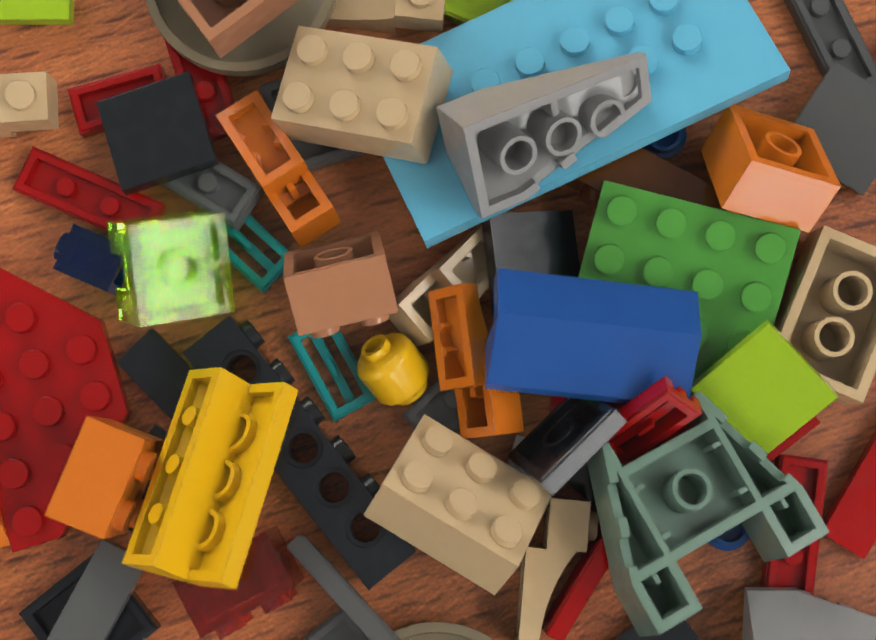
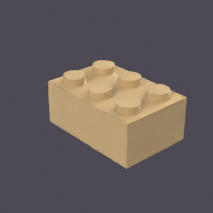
M298 26L270 119L292 140L428 164L439 125L436 106L445 103L453 70L440 49L435 46Z
M824 225L806 237L781 299L774 326L836 391L838 398L834 401L843 405L864 403L876 372V246Z
M424 414L365 511L364 516L495 595L519 567L552 495L531 478Z

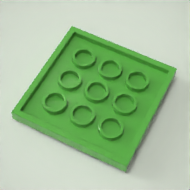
M603 180L578 278L698 292L702 336L693 378L694 381L768 319L774 325L801 230Z

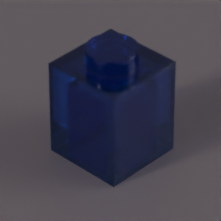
M73 224L70 232L64 233L55 247L54 259L57 261L53 269L119 297L131 272L130 259L137 258L138 253L128 246Z

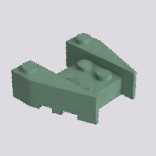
M701 391L692 396L700 401L702 414L685 425L687 431L624 466L621 465L609 442L605 443L587 461L613 589L639 637L661 635L703 609L680 569L677 560L736 525L742 523L764 562L790 557L830 533L804 487L790 474L784 475L766 458L767 452L755 441L749 442L727 422L728 416Z

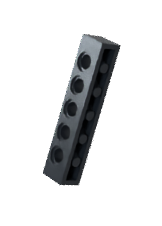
M230 315L182 352L195 369L222 367L231 373L237 361L243 358H251L256 365V375L249 382L250 384L286 382L290 385L295 381V378L278 358L270 363L259 349L265 341L248 320L240 324ZM308 396L302 401L296 397L274 470L369 590L413 555L417 548L380 526L378 536L371 540H363L354 533L352 525L355 516L367 510L380 486L369 473L363 478L360 477L350 464L357 457L339 435L331 440L319 425L326 418ZM302 434L313 436L318 444L317 455L308 463L298 461L292 452L294 440ZM330 473L342 474L349 483V492L342 501H332L323 493V481Z

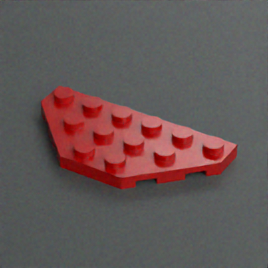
M0 267V511L12 553L67 535L71 526L44 515L86 417L109 418L126 425L132 412L105 322Z

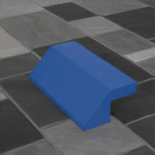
M498 268L494 277V323L485 346V389L627 404L662 377L666 376L672 380L674 389L680 386L686 390L687 398L689 399L702 336L698 292Z

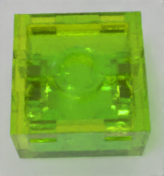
M196 210L107 221L110 251L113 255L121 256L123 269V288L115 289L119 321L141 328L235 312L225 212Z

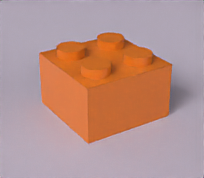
M732 105L724 109L701 148V153L720 206L729 212L751 216L810 233L841 188L814 129L744 107Z
M87 416L44 516L103 540L125 534L129 527L134 529L144 501L142 495L148 481L152 478L165 440L113 419Z

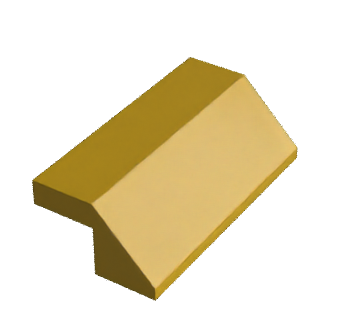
M222 367L189 370L122 564L202 587L237 589L299 390L286 382L250 384Z

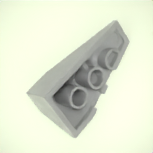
M637 52L486 87L436 106L446 153L477 215L483 219L528 200L540 190L539 182L559 166L564 170L578 160L575 154L596 137L606 138L649 104L652 99L647 55L643 52Z
M744 587L742 640H876V617L857 611L854 607L840 602L836 604L814 597L810 592L795 587Z

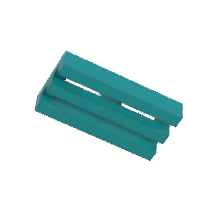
M206 213L193 228L263 294H266L271 288L270 286L283 276L284 253L290 251L249 215L244 223L281 257L274 264L241 232L235 231ZM213 221L268 271L263 278L258 276L208 229Z
M341 331L331 336L363 392V395L358 398L354 397L322 338H313L311 334L299 336L298 332L289 335L290 343L334 422L341 420L348 414L359 410L361 407L377 399L357 376V360ZM309 336L347 403L338 408L302 340Z

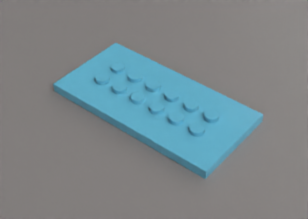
M513 0L421 43L422 45L438 47L453 70L445 103L482 88L637 52H643L647 55L652 101L606 138L596 137L575 154L578 160L564 170L559 166L538 183L540 190L528 200L483 219L477 215L446 153L440 121L428 164L382 157L426 248H429L786 81L791 70L748 0Z

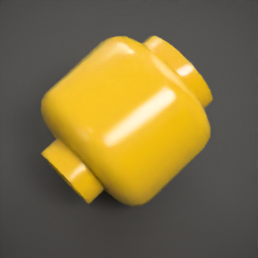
M378 334L368 339L362 346L361 355L357 362V376L380 403L389 406L408 405L416 401L424 393L428 385L429 363L405 334Z

